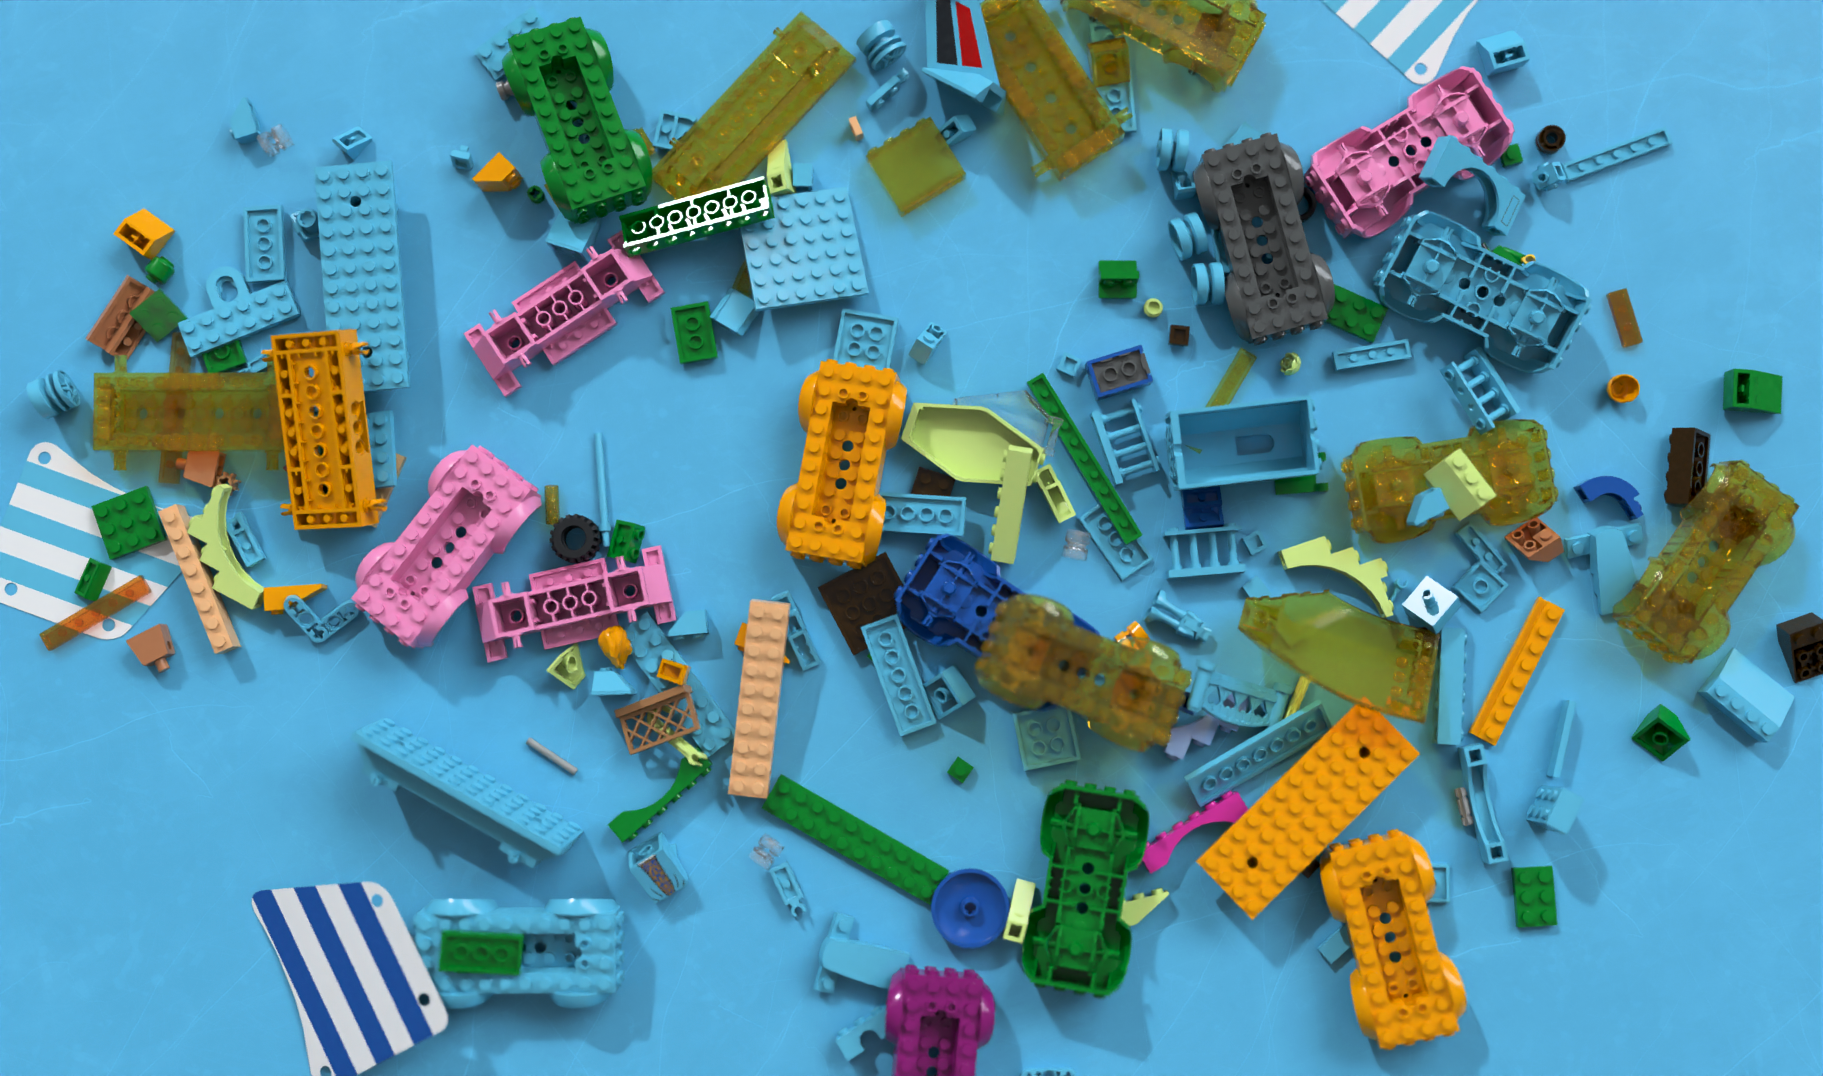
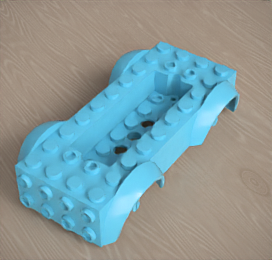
M1425 210L1417 215H1410L1403 219L1399 227L1402 229L1400 234L1395 235L1391 242V246H1393L1391 251L1387 252L1381 263L1384 264L1382 269L1377 270L1372 279L1375 281L1373 285L1379 288L1380 299L1385 306L1406 318L1418 322L1435 323L1444 319L1483 338L1485 352L1494 360L1512 369L1537 374L1559 367L1563 360L1561 356L1564 350H1568L1572 344V335L1574 332H1578L1582 325L1581 319L1583 315H1586L1592 306L1590 304L1592 299H1590L1587 288L1565 274L1539 262L1530 261L1524 266H1520L1481 247V239L1476 233L1435 212ZM1462 278H1467L1470 281V286L1467 289L1459 287V281ZM1482 286L1487 289V295L1484 298L1479 297L1477 294V290ZM1502 295L1505 298V303L1502 306H1496L1494 304L1495 296Z
M432 899L413 918V927L416 928V936L413 938V943L445 1008L459 1009L476 1006L490 999L494 993H547L553 1003L558 1006L586 1008L602 1003L612 993H615L618 987H621V982H624L625 973L624 970H621V962H624V950H621V943L624 942V931H621V923H624V911H621V905H618L614 899H549L545 907H499L494 899ZM442 930L524 934L523 943L526 945V951L522 952L520 975L438 971ZM538 942L544 943L546 946L545 952L538 953L535 950V944Z

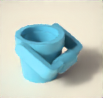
M306 208L291 214L292 227L302 241L308 242L319 238L318 213L316 210Z

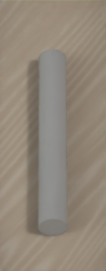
M531 737L527 740L526 744L572 775H575L578 771L576 767Z

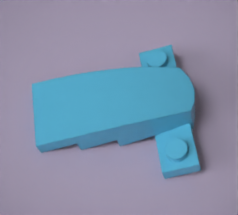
M1639 523L1620 527L1600 526L1589 531L1587 534L1564 538L1565 556L1567 558L1590 554V573L1593 574L1594 593L1597 594L1598 613L1601 615L1639 608L1637 589L1633 587L1636 579L1628 546L1643 543L1642 525Z
M834 912L828 936L822 942L819 950L820 965L813 988L818 991L834 994L838 976L841 974L870 985L889 989L893 974L899 971L900 967L905 968L910 953L891 949L887 946L870 944L865 941L850 940L849 936L855 917Z

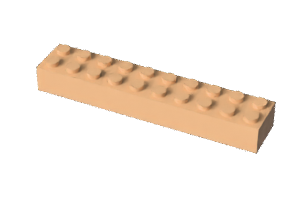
M759 599L750 600L728 794L765 799L769 795L791 603Z

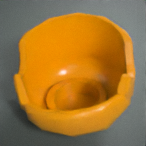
M1620 374L1609 380L1606 391L1609 398L1615 402H1632L1639 395L1640 385L1633 376Z

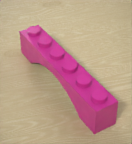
M1231 790L1226 792L1218 802L1212 801L1205 805L1206 809L1202 812L1195 811L1188 816L1189 820L1184 823L1179 821L1172 826L1173 830L1168 833L1165 831L1155 836L1156 840L1152 843L1147 841L1142 862L1148 872L1152 874L1168 864L1176 844L1191 830L1211 822L1226 821L1234 823L1248 810L1239 793L1236 791L1232 792Z

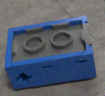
M1142 345L1092 359L1085 363L1096 401L1138 389L1153 382L1152 375H1149L1151 372L1145 354L1142 353Z

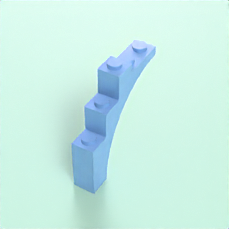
M1232 693L1223 701V706H1229L1230 709L1235 705ZM1248 697L1239 705V711H1246L1249 704ZM1207 714L1192 723L1179 727L1156 728L1132 723L1130 729L1134 731L1133 735L1144 739L1145 736L1152 738L1151 742L1162 747V744H1165L1163 752L1167 753L1166 757L1177 761L1178 758L1183 760L1191 739L1194 740L1193 744L1204 747V745L1210 746L1218 725L1220 726L1219 730L1229 734L1231 731L1237 732L1239 726L1223 722Z

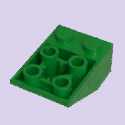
M1732 369L1724 372L1723 410L1781 414L1782 376L1748 369Z

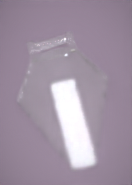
M1026 390L954 399L952 405L982 406L992 410L1041 447L1044 443L1049 423L1053 424L1047 447L1042 448L1045 449L1044 454H1047L1046 456L1054 457V446L1059 428L1064 420L1059 417L1050 416Z

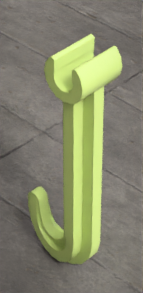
M664 706L662 710L670 713L671 708ZM648 712L647 722L651 724L654 714ZM658 718L654 727L662 731L665 723ZM668 727L665 733L673 735L675 731ZM682 737L668 742L687 757L692 765L702 767L703 765L698 762V758L708 759L706 754L696 750Z

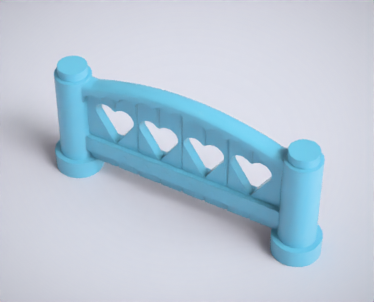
M1200 659L1197 660L1196 667L1198 668L1187 702L1188 710L1199 713V709H1202L1223 722L1242 727H1265V730L1282 720L1289 694L1292 695L1294 687L1275 682L1273 689L1216 673L1217 664ZM1217 688L1219 702L1217 704H1214L1213 701L1208 702V696ZM1231 693L1235 703L1232 709L1229 706H1223V701ZM1248 697L1249 712L1239 711V705ZM1263 702L1265 709L1264 717H1261L1259 714L1255 716L1254 710Z

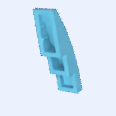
M789 590L771 597V600L775 602L791 603L787 637L802 670L804 671L820 664L821 662Z

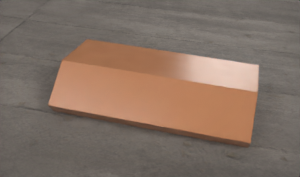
M127 275L85 339L126 363L146 333V330L129 313L155 291Z

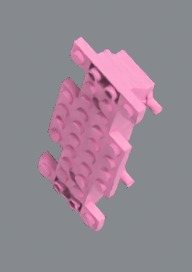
M622 230L607 239L613 249L598 255L593 246H590L586 249V252L591 257V261L586 266L580 269L576 261H574L511 302L518 313L514 312L508 317L501 318L496 309H494L492 312H489V315L495 322L491 328L485 331L479 323L464 333L473 350L505 397H508L522 387L513 374V370L521 365L527 368V365H531L529 360L542 351L545 352L552 365L555 366L617 325L608 308L618 301L624 304L628 301L626 296L638 288L649 303L665 294L641 256L628 257L623 248ZM609 278H616V282L613 285H607ZM520 340V345L517 348H512L513 341Z
M661 545L642 549L645 566L628 568L625 566L624 556H620V558H615L618 569L612 573H608L605 558L529 574L532 588L530 592L511 593L509 582L501 583L503 595L496 598L493 583L472 587L487 662L508 658L504 639L512 638L514 648L522 647L520 636L541 632L544 650L598 638L607 628L619 625L617 614L627 612L629 623L636 622L635 610L654 606L658 625L677 621ZM629 586H634L635 593L632 596L626 594V589ZM520 611L522 617L516 622L513 618L514 613Z

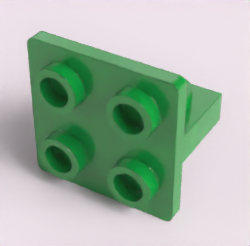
M1099 261V298L1135 299L1137 297L1139 271H1137L1136 261Z

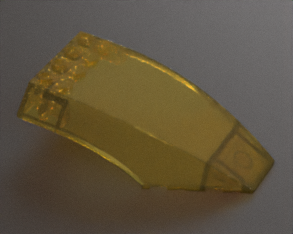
M1329 589L1323 590L1321 593L1307 591L1303 593L1282 594L1281 597L1270 598L1267 595L1260 598H1246L1238 629L1277 662L1309 682L1351 703L1379 713L1425 724L1440 633L1436 635L1429 630L1401 624L1370 614L1331 594Z

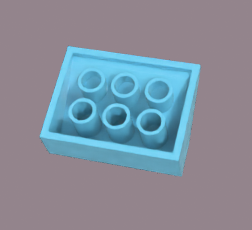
M1735 648L1728 652L1697 691V693L1758 742H1769L1781 727L1795 698Z

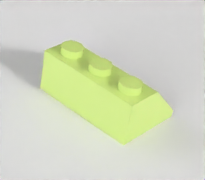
M1460 448L1423 474L1432 487L1441 488L1450 511L1458 521L1479 509L1496 496L1495 492Z

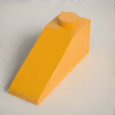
M311 584L263 588L264 611L271 612V615H282L283 611H285L284 601L287 596L297 595L305 602L326 590L327 585ZM289 601V607H296V601Z

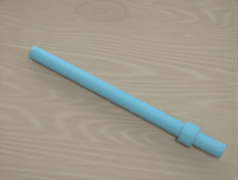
M594 433L601 521L599 532L602 535V547H609L611 525L608 523L602 433Z

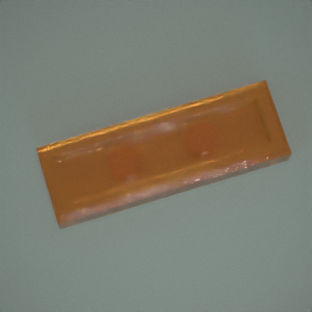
M1627 288L1607 293L1606 296L1622 348L1642 343V336Z

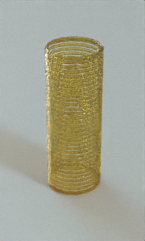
M547 485L544 486L546 524L554 525L560 519L559 486Z

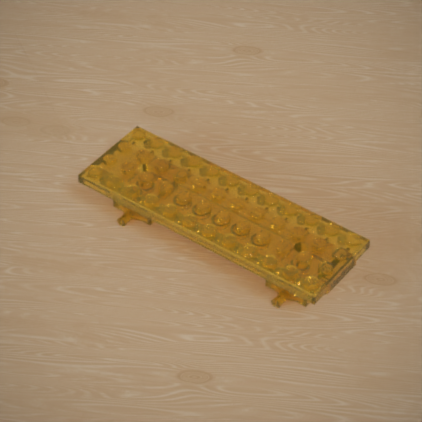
M800 11L783 31L779 27L776 30L774 29L773 34L777 37L679 141L675 137L670 140L669 144L673 148L652 169L653 181L675 200L743 182L856 62V58L816 22Z

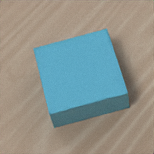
M1065 352L1057 370L1074 378L1082 359Z
M1260 530L1242 538L1250 556L1269 547Z

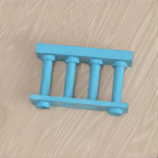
M1479 346L1463 356L1466 361L1456 366L1453 361L1439 371L1479 434L1482 435L1495 427L1492 421L1502 416L1503 420H1506L1520 412L1521 409L1483 349ZM1471 368L1476 378L1467 382L1462 372ZM1481 384L1486 394L1477 399L1472 388ZM1491 400L1497 410L1488 415L1482 405Z
M1135 398L1129 401L1130 407L1106 415L1100 414L1099 410L1090 414L1114 487L1121 485L1125 476L1152 468L1153 473H1157L1160 470L1159 467H1161L1160 459L1153 452L1140 414L1142 413L1141 405L1139 402H1136ZM1130 414L1134 415L1136 425L1112 433L1106 432L1104 427L1106 422ZM1140 432L1142 443L1118 451L1112 450L1110 444L1112 440ZM1146 450L1149 458L1148 461L1124 469L1118 467L1116 461L1119 458Z
M1225 523L1224 527L1181 531H1179L1178 527L1167 528V532L1162 533V537H1170L1172 566L1171 570L1166 571V579L1246 572L1245 564H1240L1237 561L1235 531L1241 530L1242 526H1236V523ZM1227 532L1230 562L1225 566H1221L1220 562H1218L1216 533ZM1196 534H1208L1211 562L1209 567H1201V564H1199ZM1189 535L1191 555L1189 569H1182V566H1180L1177 536Z

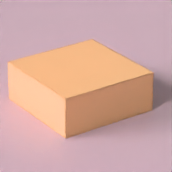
M856 116L849 118V125L856 141L863 139V132Z

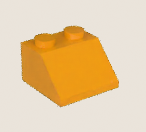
M500 152L472 178L483 192L511 191L516 189L523 179L517 169Z

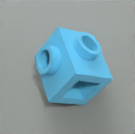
M1560 162L1543 163L1537 166L1538 170L1532 172V180L1538 190H1553L1558 187V183L1567 179Z

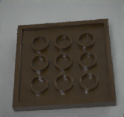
M886 552L876 556L875 560L868 564L867 567L861 566V569H852L818 587L853 656L868 648L861 630L862 626L897 614V606L894 604L895 598L893 596L898 587H904Z

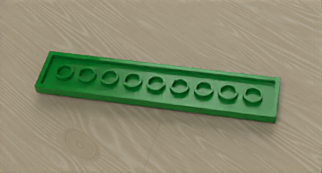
M783 774L779 776L762 806V809L929 905L932 902V897L938 884L949 872L947 868Z

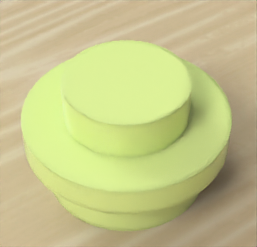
M1152 298L1145 302L1143 309L1148 317L1155 318L1161 314L1163 306L1158 299Z

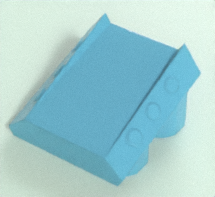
M730 287L710 318L732 333L743 336L750 329L749 325L758 316L759 311H755L754 301L751 298Z

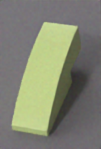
M1051 464L1038 469L1037 472H1040L1037 485L1058 523L1075 516L1076 513Z

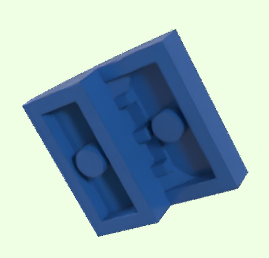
M1220 486L1181 490L1185 530L1224 526Z

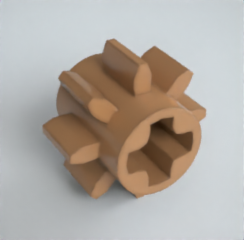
M223 472V476H216L218 480L214 486L226 484L228 481L232 487L230 496H232L233 491H239L238 484L241 481L235 479L236 474L231 473L229 476L227 472Z

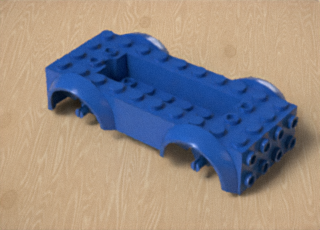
M948 533L940 536L937 535L935 539L932 537L926 545L925 550L927 552L925 555L921 553L916 560L915 570L912 571L910 569L904 578L906 583L904 587L899 586L894 593V604L897 606V616L901 623L925 642L938 647H947L955 643L996 670L997 685L1003 692L1021 705L1041 712L1065 707L1071 698L1068 696L1069 693L1075 691L1081 683V680H1079L1080 676L1086 674L1092 665L1089 663L1090 660L1096 658L1102 650L1100 647L1102 641H1100L1099 631L1059 603L1049 598H1044L1038 602L1000 577L999 565L959 538ZM978 606L986 608L987 614L984 617L976 615L975 610ZM1038 609L1046 612L1042 625L1054 639L1051 640L1038 674L1039 679L1021 681L1016 694L1008 691L1012 682L1011 677L1000 665L1010 640L1008 631L1010 628L1015 627V624L1035 620ZM994 617L1002 618L1003 625L1001 627H995L992 624ZM1023 646L1021 648V655L1027 657L1030 654V649L1028 646Z

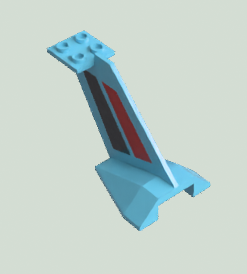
M925 0L927 68L923 67L921 71L937 82L1003 116L1006 91L1000 87L980 1Z

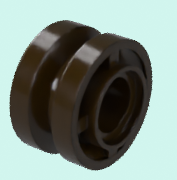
M1557 125L1544 127L1535 139L1537 149L1543 154L1557 152L1565 143V132ZM1546 136H1552L1554 143H1548Z

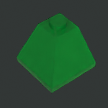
M1659 704L1647 714L1631 737V739L1662 762L1690 741V737L1677 715L1662 704Z

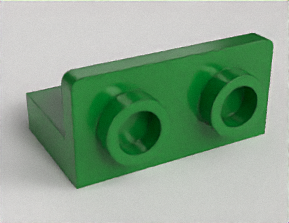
M616 520L607 557L620 558V556H624V561L636 564L645 535V527L631 522Z

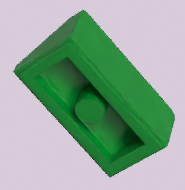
M90 558L74 593L84 599L97 601L112 567Z

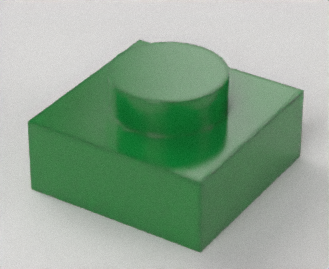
M1518 143L1509 145L1501 155L1500 160L1503 168L1523 162Z
M957 757L947 773L961 783H964L974 767L960 757Z

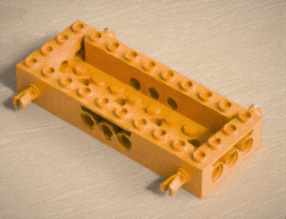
M357 329L271 336L272 349L262 350L261 354L269 355V357L262 358L263 362L274 361L291 498V504H281L280 508L288 509V511L282 512L281 515H293L294 530L363 527L379 523L378 511H386L388 506L379 505V503L387 501L384 498L376 499L359 355L369 353V350L361 349V347L368 346V343H358ZM310 367L314 370L313 377L309 375ZM315 406H316V407L318 408V410H319L318 416H315V415H314V407H315ZM319 445L323 448V455L319 454ZM324 484L328 487L327 494L323 492Z

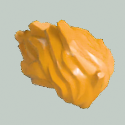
M620 625L607 628L599 635L598 644L615 668L623 670L628 655L632 652L630 640L627 638L626 631Z

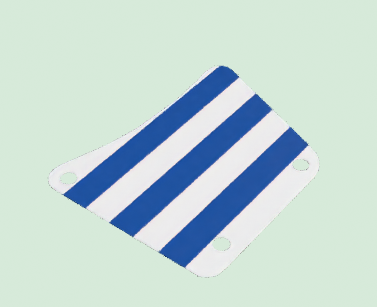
M356 882L261 890L253 895L252 907L278 954L296 999L303 1025L312 1076H321L320 1070L323 1066H328L331 1069V1076H356L445 1029L448 1022L445 1007L392 897L382 886L373 882ZM374 894H379L383 899V904L380 907H375L372 904L371 899ZM421 993L428 994L430 997L429 1005L422 1006L419 1003L418 997Z

